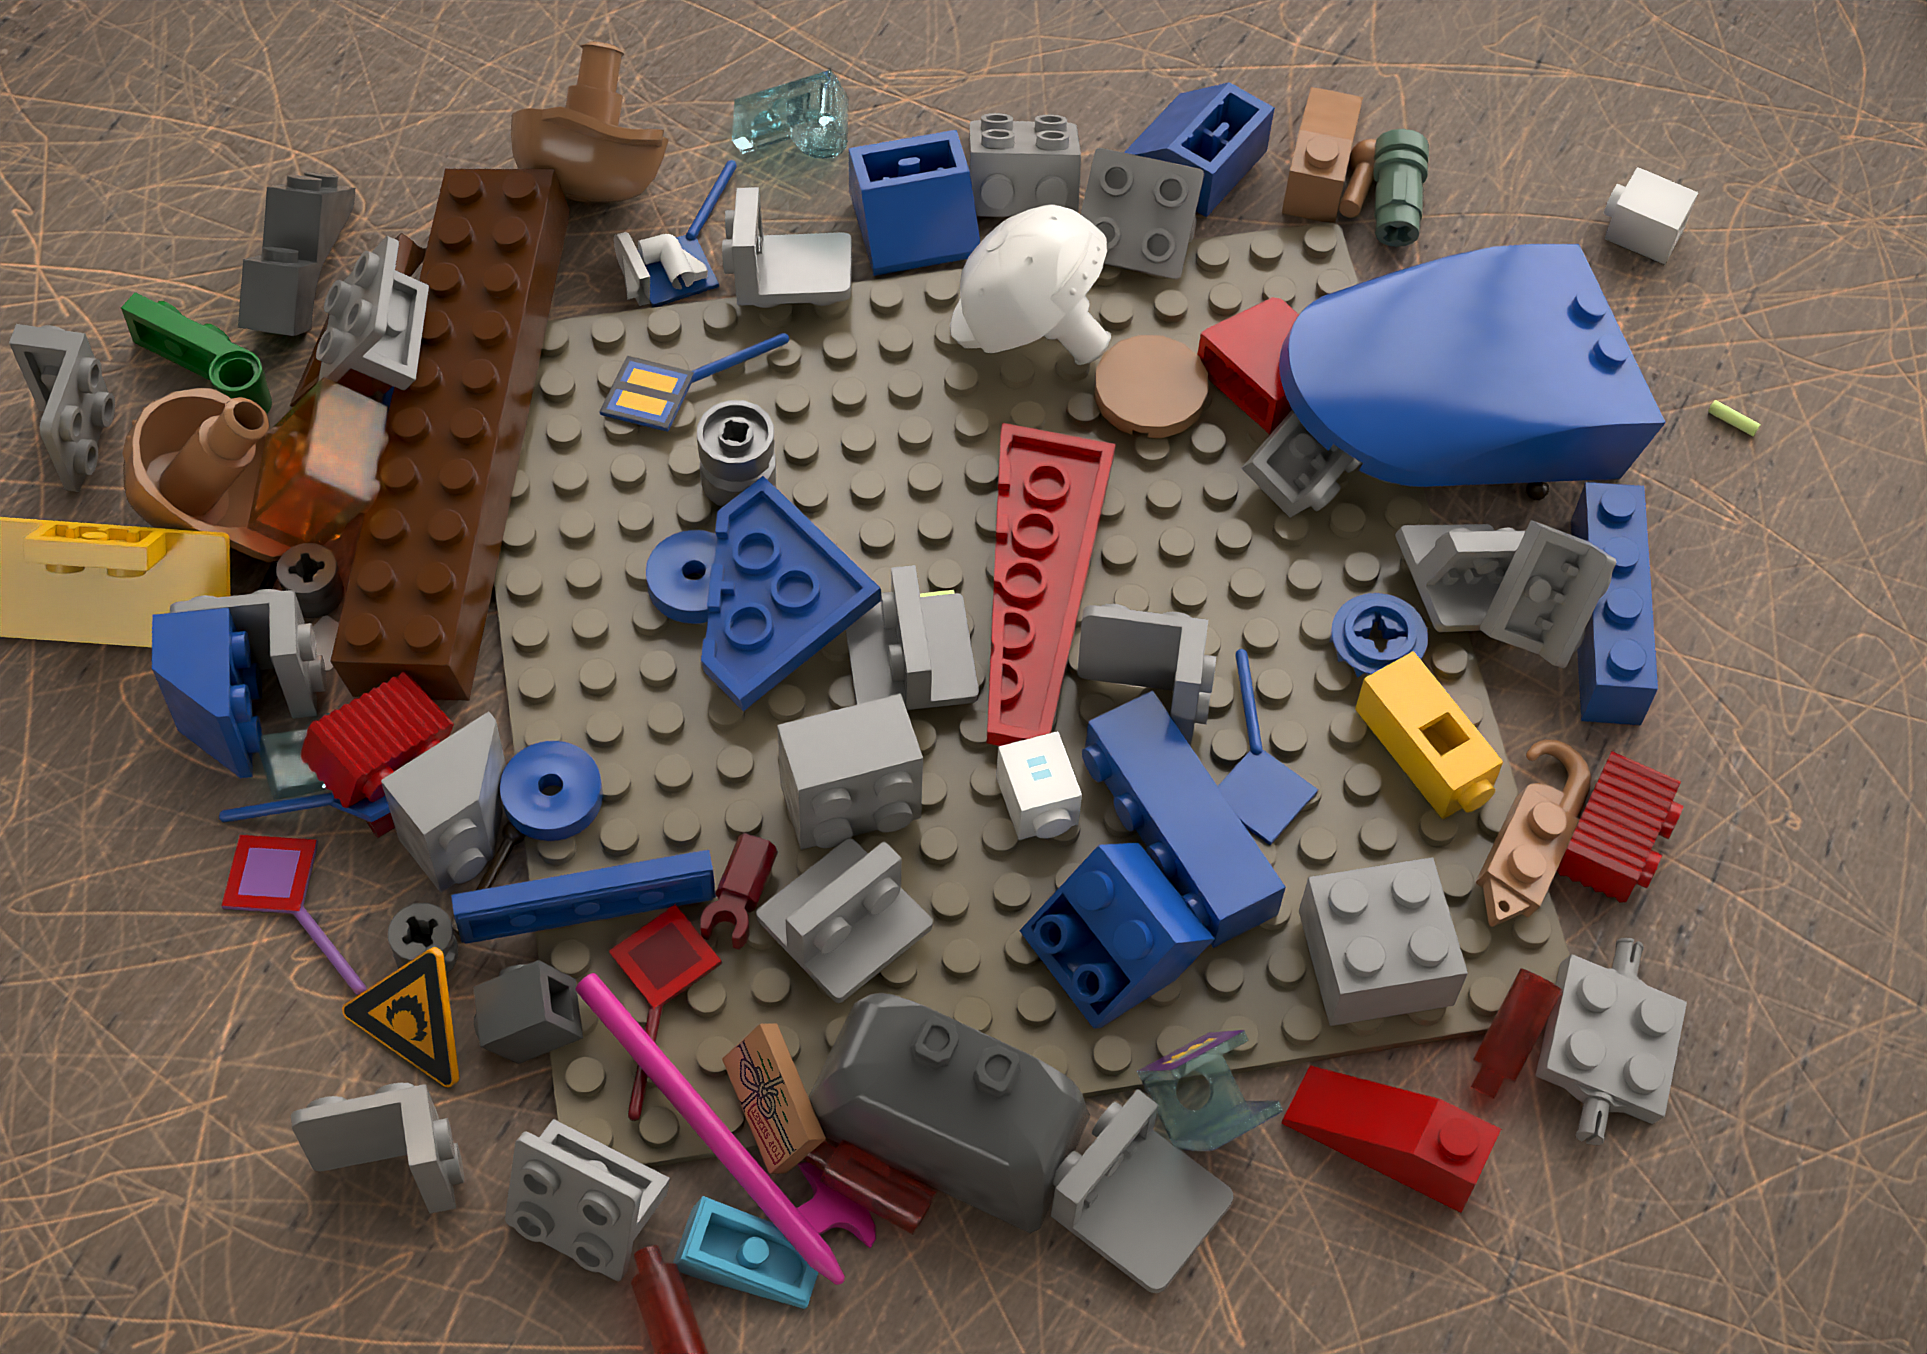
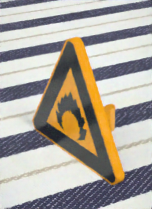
M432 947L343 1005L342 1013L346 1019L444 1087H451L459 1081L444 955L439 948Z

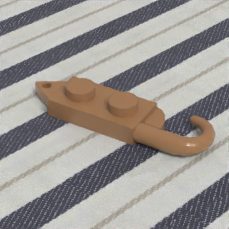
M1543 739L1532 744L1526 753L1529 761H1535L1538 757L1545 754L1555 757L1564 765L1568 773V779L1562 792L1549 785L1533 783L1529 784L1515 798L1475 882L1484 890L1490 927L1501 924L1520 914L1528 918L1541 906L1579 822L1577 817L1590 791L1591 774L1581 754L1569 744L1559 740Z

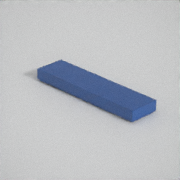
M703 850L453 894L451 898L461 942L468 944L670 908L675 904L676 906L709 901L716 898L710 851Z

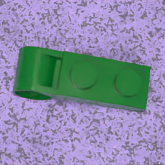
M136 292L121 307L133 343L210 380L213 389L231 399L239 397L250 399L259 404L266 412V415L269 413L272 406V398L260 359L251 351L232 343L230 338L221 329L209 323L201 325L183 316L179 310L168 302L158 301L156 303Z

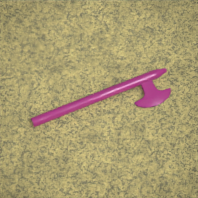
M591 973L583 978L575 988L579 996L808 1265L834 1284H842L845 1276L831 1248L820 1235L832 1228H844L852 1232L859 1240L871 1248L876 1240L875 1224L869 1209L862 1199L857 1197L855 1192L839 1175L825 1166L808 1161L798 1163V1166L813 1189V1198L796 1208L596 973Z

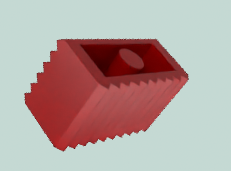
M403 671L398 677L393 676L388 683L383 682L378 688L374 687L369 693H363L359 699L354 698L349 704H344L339 710L334 709L329 715H324L319 721L314 720L308 726L300 757L303 763L308 764L310 771L316 773L318 780L324 781L326 789L332 790L334 798L340 799L342 807L349 808L366 797L370 802H375L385 796L381 780L448 738L454 723L412 677Z
M1611 751L1557 869L1559 875L1568 876L1573 882L1580 881L1584 887H1592L1595 892H1603L1607 897H1615L1619 903L1627 902L1636 884L1647 889L1662 858V854L1651 850L1658 835L1669 840L1684 808V805L1673 801L1681 781Z

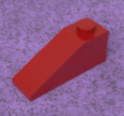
M1312 1065L1309 1066L1281 1124L1460 1213L1463 1211L1501 1131V1128L1442 1099Z

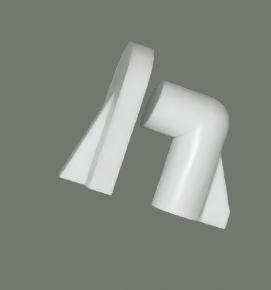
M627 232L614 236L615 253L625 277L627 300L635 298L639 306L650 303V275L645 267L647 264L661 261L673 287L676 289H682L677 279L679 274L686 287H689L694 281L707 278L708 270L705 264L683 250L678 240L671 234H661L639 240L638 251Z

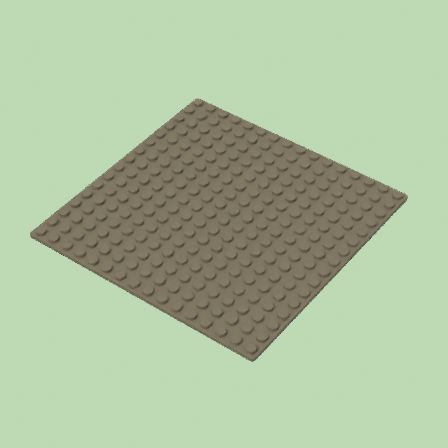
M1327 222L1192 239V242L1188 244L1182 275L1177 280L1103 264L1099 277L1085 296L1089 300L1088 312L1105 331L1111 333V339L1106 351L1124 339L1138 335H1161L1184 343L1197 354L1202 331L1272 297L1281 298L1300 314L1309 304L1320 297L1359 283L1341 227L1336 223ZM963 268L851 282V296L849 299L825 306L812 303H786L775 307L762 308L755 305H737V297L549 320L547 322L494 579L514 756L524 748L544 741H562L576 745L592 757L599 769L603 800L600 811L593 822L583 831L572 837L556 841H544L525 836L529 881L709 850L716 893L739 835L743 833L769 840L776 846L778 854L756 909L747 913L750 933L747 943L740 950L733 948L732 934L736 926L731 922H720L714 927L710 939L704 940L720 958L722 964L663 1006L656 1038V1045L748 1152L757 1151L759 1148L722 1058L759 1024H778L806 1093L809 1096L853 1004L869 995L878 993L892 994L922 1004L1038 1058L1071 1079L1079 1088L1084 1098L1547 1024L1560 963L1570 956L1549 888L1541 906L1528 918L1520 914L1501 924L1490 927L1484 890L1475 883L1519 792L1468 631L1438 632L1435 630L1395 536V533L1403 525H1435L1423 487L1399 485L1372 477L1359 471L1363 464L1361 463L1350 473H1347L1345 470L1336 480L1341 489L1323 508L1315 511L1309 506L1296 515L1289 517L1241 469L1269 437V434L1209 379L1208 397L1199 419L1182 433L1172 436L1147 438L1148 433H1140L1133 430V435L1120 431L1102 416L1094 399L1095 371L1102 356L1091 363L1078 365L1075 363V358L1057 338L1047 339L1045 336L1029 344L996 353H986L982 348L965 349L951 336L950 323L953 312L961 299L960 279ZM785 333L789 336V342L783 346L692 383L669 432L600 415V409L627 356L693 371L779 334ZM728 400H744L758 405L768 413L774 425L775 487L881 588V593L891 592V568L915 565L920 594L954 590L955 593L961 594L964 600L979 689L978 700L967 704L907 710L923 756L921 818L912 820L906 827L896 831L881 832L874 830L851 837L867 853H870L885 841L902 858L901 888L932 918V930L842 1003L834 1002L757 921L756 911L836 848L814 846L803 850L800 849L780 784L777 725L856 705L846 630L745 711H742L704 672L701 655L703 639H706L707 622L697 624L683 623L665 616L652 603L647 588V561L653 549L661 541L673 534L688 530H703L715 533L717 511L722 507L710 500L701 486L697 425L706 411L714 405ZM1002 423L1116 444L1112 469L1052 733L1059 732L1082 793L1078 825L1071 826L1063 834L1052 838H1039L1036 835L1021 840L1018 839L996 778L999 746L986 743L999 451ZM692 573L686 576L689 580H698L703 577L699 573ZM1368 593L1389 594L1406 601L1423 618L1428 632V644L1422 662L1503 761L1494 784L1496 791L1480 808L1466 813L1462 808L1442 820L1355 710L1363 680L1370 674L1364 673L1357 677L1354 668L1346 661L1338 662L1337 650L1334 643L1330 642L1333 619L1339 608L1350 599ZM1119 604L1130 610L1151 613L1181 612L1192 618L1208 620L1204 655L1216 656L1207 724L1194 723L1191 748L1218 786L1250 751L1235 656L1237 650L1244 649L1248 654L1263 750L1316 787L1318 793L1271 845L1248 830L1286 887L1278 915L1215 948L1210 944L1174 982L1105 1026L1094 1029L1021 934L1020 929L1098 845L1139 843L1146 851L1147 846L1136 829L1129 831L1120 821L1114 807L1115 797L1105 782H1096L1088 772L1083 761L1082 749L1085 748L1088 721L1152 690L1170 715L1173 691L1081 678L1077 674L1083 609L1090 605ZM1374 622L1368 639L1373 640L1375 648L1379 652H1384L1388 640L1382 637L1381 630H1378L1377 622ZM548 786L541 793L552 796L559 793L562 788L559 786ZM1433 857L1468 972L1455 1005L1330 1026L1299 915V907L1308 877ZM716 897L713 900L677 907L701 935L700 917L703 910L710 903L718 899ZM669 908L535 931L538 959L576 979V986L587 975L596 973L645 1031L650 1005L608 951ZM578 994L583 1039L550 1051L557 1120L649 1168L716 1157L650 1078H648L640 1119L631 1121L628 1118L638 1064ZM1244 1030L1172 1070L1138 1071L1209 1032Z

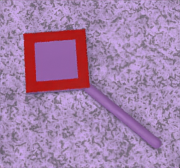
M239 835L221 905L222 908L293 914L353 992L359 995L366 991V985L303 906L318 841L315 839Z

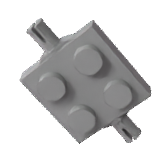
M1620 938L1616 941L1612 969L1604 968L1573 954L1560 963L1535 1075L1565 1088L1577 1100L1583 1103L1576 1138L1581 1142L1587 1139L1586 1144L1590 1145L1604 1143L1609 1112H1624L1650 1124H1654L1664 1118L1687 1002L1652 988L1642 980H1639L1637 974L1644 946L1639 941L1633 944L1634 939Z

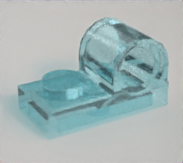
M831 69L734 99L732 141L742 154L792 139L796 146L808 156L821 159L835 157L841 154L847 146L849 99Z

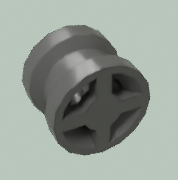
M302 543L291 547L282 554L277 562L276 569L279 583L283 591H295L304 618H320L329 615L338 608L343 600L344 586L338 573V565L334 554L327 547L317 543ZM307 575V581L304 582L303 577Z
M414 903L402 908L392 918L388 927V941L398 969L432 947L439 948L442 951L446 975L454 968L458 959V943L448 914L439 906L430 903ZM420 933L432 935L431 939L423 938Z

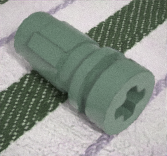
M1395 129L1383 133L1377 138L1375 143L1373 175L1377 185L1374 217L1376 220V238L1388 246L1401 247L1413 244L1420 234V221L1423 215V183L1428 176L1429 143L1422 134L1414 130Z

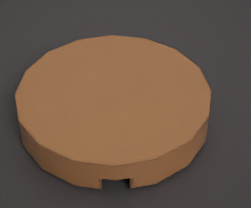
M1138 335L1119 341L1103 354L1095 371L1094 399L1102 416L1118 430L1133 435V430L1140 433H1148L1147 438H1165L1182 433L1199 419L1208 397V372L1200 357L1184 343L1161 335Z

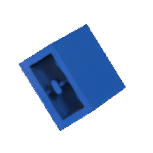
M1230 82L1180 93L1124 153L1201 169L1204 172V179L1196 212L1207 217L1267 152L1275 108Z
M957 130L849 148V194L874 276L969 258L974 249L980 244V236L970 171Z
M229 608L152 615V670L177 730L239 778L253 777V753L262 752L263 736L259 716H252V700L262 698V679L259 664L251 663V650L247 631H237Z
M1139 843L1098 845L1020 929L1021 934L1094 1029L1105 1026L1174 982L1215 940L1213 935L1201 920L1195 916L1186 901Z

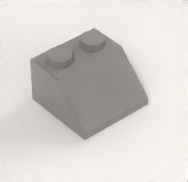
M489 711L381 780L399 841L440 893L455 883L461 884L470 881L494 857L504 810L500 794V781L506 767L497 722Z

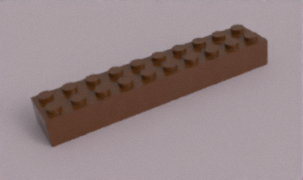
M445 169L419 279L420 282L429 285L416 380L406 390L396 387L393 390L330 660L352 697H360L363 693H369L374 687L378 688L383 682L388 683L393 676L398 677L404 671L412 677L431 699L470 700L570 215V209L554 169Z

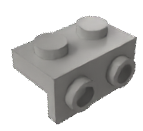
M1291 410L1241 469L1289 517H1292L1309 506L1315 511L1323 508L1341 489L1336 480L1345 470L1347 473H1350L1362 462L1348 455L1334 444L1328 451L1307 431L1294 411Z
M1531 520L1479 629L1491 638L1539 654L1552 665L1564 669L1573 652L1580 647L1584 639L1585 627L1599 598L1606 593L1610 586L1616 559L1586 540Z

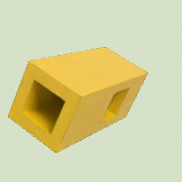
M1414 651L1364 678L1355 710L1442 820L1462 808L1466 813L1472 812L1484 805L1494 795L1496 791L1494 784L1503 764L1502 759Z

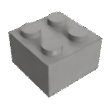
M901 693L777 725L780 784L801 850L814 846L820 848L836 847L852 836L874 830L881 832L896 831L906 827L912 820L921 818L923 756Z
M1433 857L1308 877L1299 907V915L1330 1026L1455 1005L1468 972Z

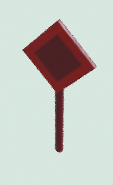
M676 904L608 951L649 1003L650 1007L645 1032L655 1043L663 1006L722 964L720 958ZM637 1065L628 1110V1118L631 1121H637L641 1117L649 1078L639 1065Z

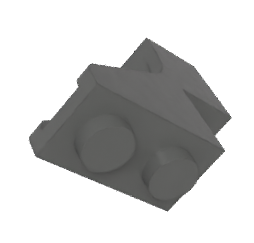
M305 172L304 176L287 175V183L267 187L262 255L243 259L238 328L290 336L311 330L314 300L321 269L352 213L356 188L339 186L338 176L316 172Z

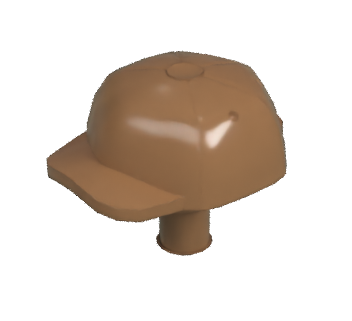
M591 41L581 45L582 55L577 85L568 87L565 107L559 106L547 109L527 108L512 113V153L518 169H554L565 198L580 202H622L641 195L655 179L663 161L669 139L663 137L664 130L618 127L623 96L616 93L621 58L625 54L617 46Z
M195 388L176 391L157 401L154 400L147 407L142 408L143 411L136 420H132L133 425L126 436L122 452L124 457V489L130 507L153 528L223 532L229 535L231 548L265 562L278 561L284 552L297 543L316 515L317 497L311 482L286 456L282 442L269 429V419L266 412L254 401L242 397L231 399L211 388Z

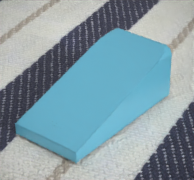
M704 1196L701 1197L690 1212L672 1264L673 1270L697 1279L803 1309L808 1307L818 1272L808 1265L774 1223Z

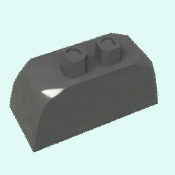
M886 993L872 994L853 1004L808 1096L825 1137L1030 1234L1041 1228L1054 1199L1056 1187L1053 1185L1056 1170L1065 1158L1076 1150L1090 1119V1113L1079 1088L1071 1079L1052 1066L922 1004Z

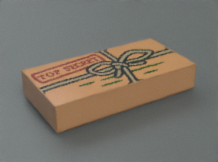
M759 1024L725 1055L722 1061L769 1174H785L826 1140V1137L778 1024Z

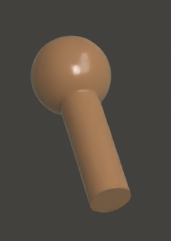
M1377 139L1362 140L1351 151L1349 166L1353 175L1339 204L1340 213L1346 217L1353 218L1358 216L1370 187L1375 180L1373 166L1375 163L1374 154Z

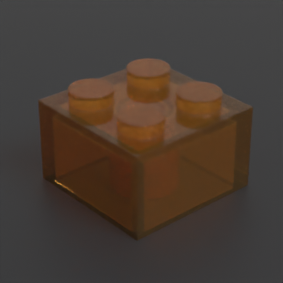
M323 377L267 432L247 528L289 547L302 543H317L323 546L330 539L337 540L344 532L347 524L360 512L365 514L371 509L378 496L380 482L375 479L378 461L384 454L388 443V434L383 431L388 407Z

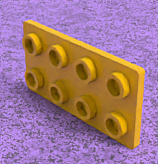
M0 517V637L152 648V615L170 613V606L173 603L189 601L197 596L207 595L217 598L230 596V537L226 533Z

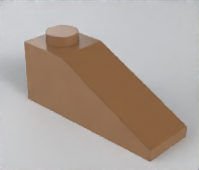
M1311 87L1289 171L1282 214L1335 223L1363 97Z

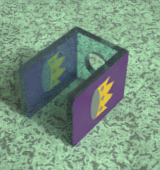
M1244 1030L1209 1032L1137 1071L1149 1098L1159 1105L1157 1114L1172 1144L1179 1150H1215L1284 1111L1279 1101H1245L1223 1057L1225 1053L1249 1041ZM1192 1071L1201 1073L1210 1085L1209 1100L1198 1110L1185 1108L1179 1102L1176 1095V1086L1179 1079Z

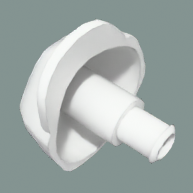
M1044 205L1029 209L1003 221L974 249L962 270L960 279L961 299L951 319V336L965 349L982 348L986 353H996L1016 348L1045 336L1047 339L1057 338L1075 358V363L1078 365L1097 360L1106 351L1111 339V333L1105 331L1088 312L1089 300L1085 295L1103 269V263L1107 254V242L1104 233L1076 211L1057 205Z

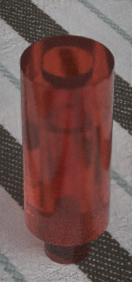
M1520 968L1472 1060L1481 1068L1471 1088L1494 1099L1504 1079L1513 1083L1516 1082L1563 991L1560 987L1533 972Z
M844 1139L837 1148L823 1141L803 1159L823 1171L820 1183L911 1235H914L937 1194L934 1190Z
M657 1245L647 1246L635 1252L633 1257L639 1273L632 1278L631 1286L654 1353L708 1354L677 1264L665 1263L660 1248Z

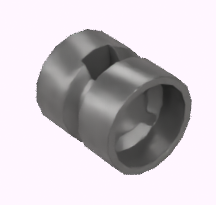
M728 400L716 404L706 411L697 425L701 486L706 496L716 505L723 507L762 476L772 485L776 486L774 425L768 413L758 405L744 400Z

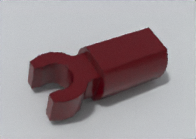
M746 833L739 835L715 893L718 900L710 903L703 910L700 917V929L703 939L709 940L714 927L720 922H731L736 926L732 934L733 948L740 950L747 943L750 935L747 913L755 911L778 854L776 846L771 841Z

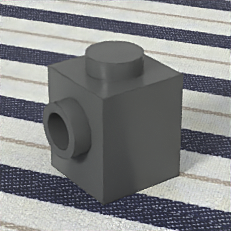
M537 960L527 965L507 967L500 971L498 977L474 986L476 1005L474 1029L479 1039L480 1047L520 1064L583 1039L578 994L575 991L576 979Z

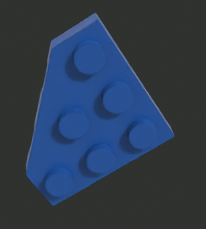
M764 476L717 511L715 529L717 541L715 559L711 565L707 601L709 613L706 639H703L701 655L704 672L742 711H745L880 602L881 588Z

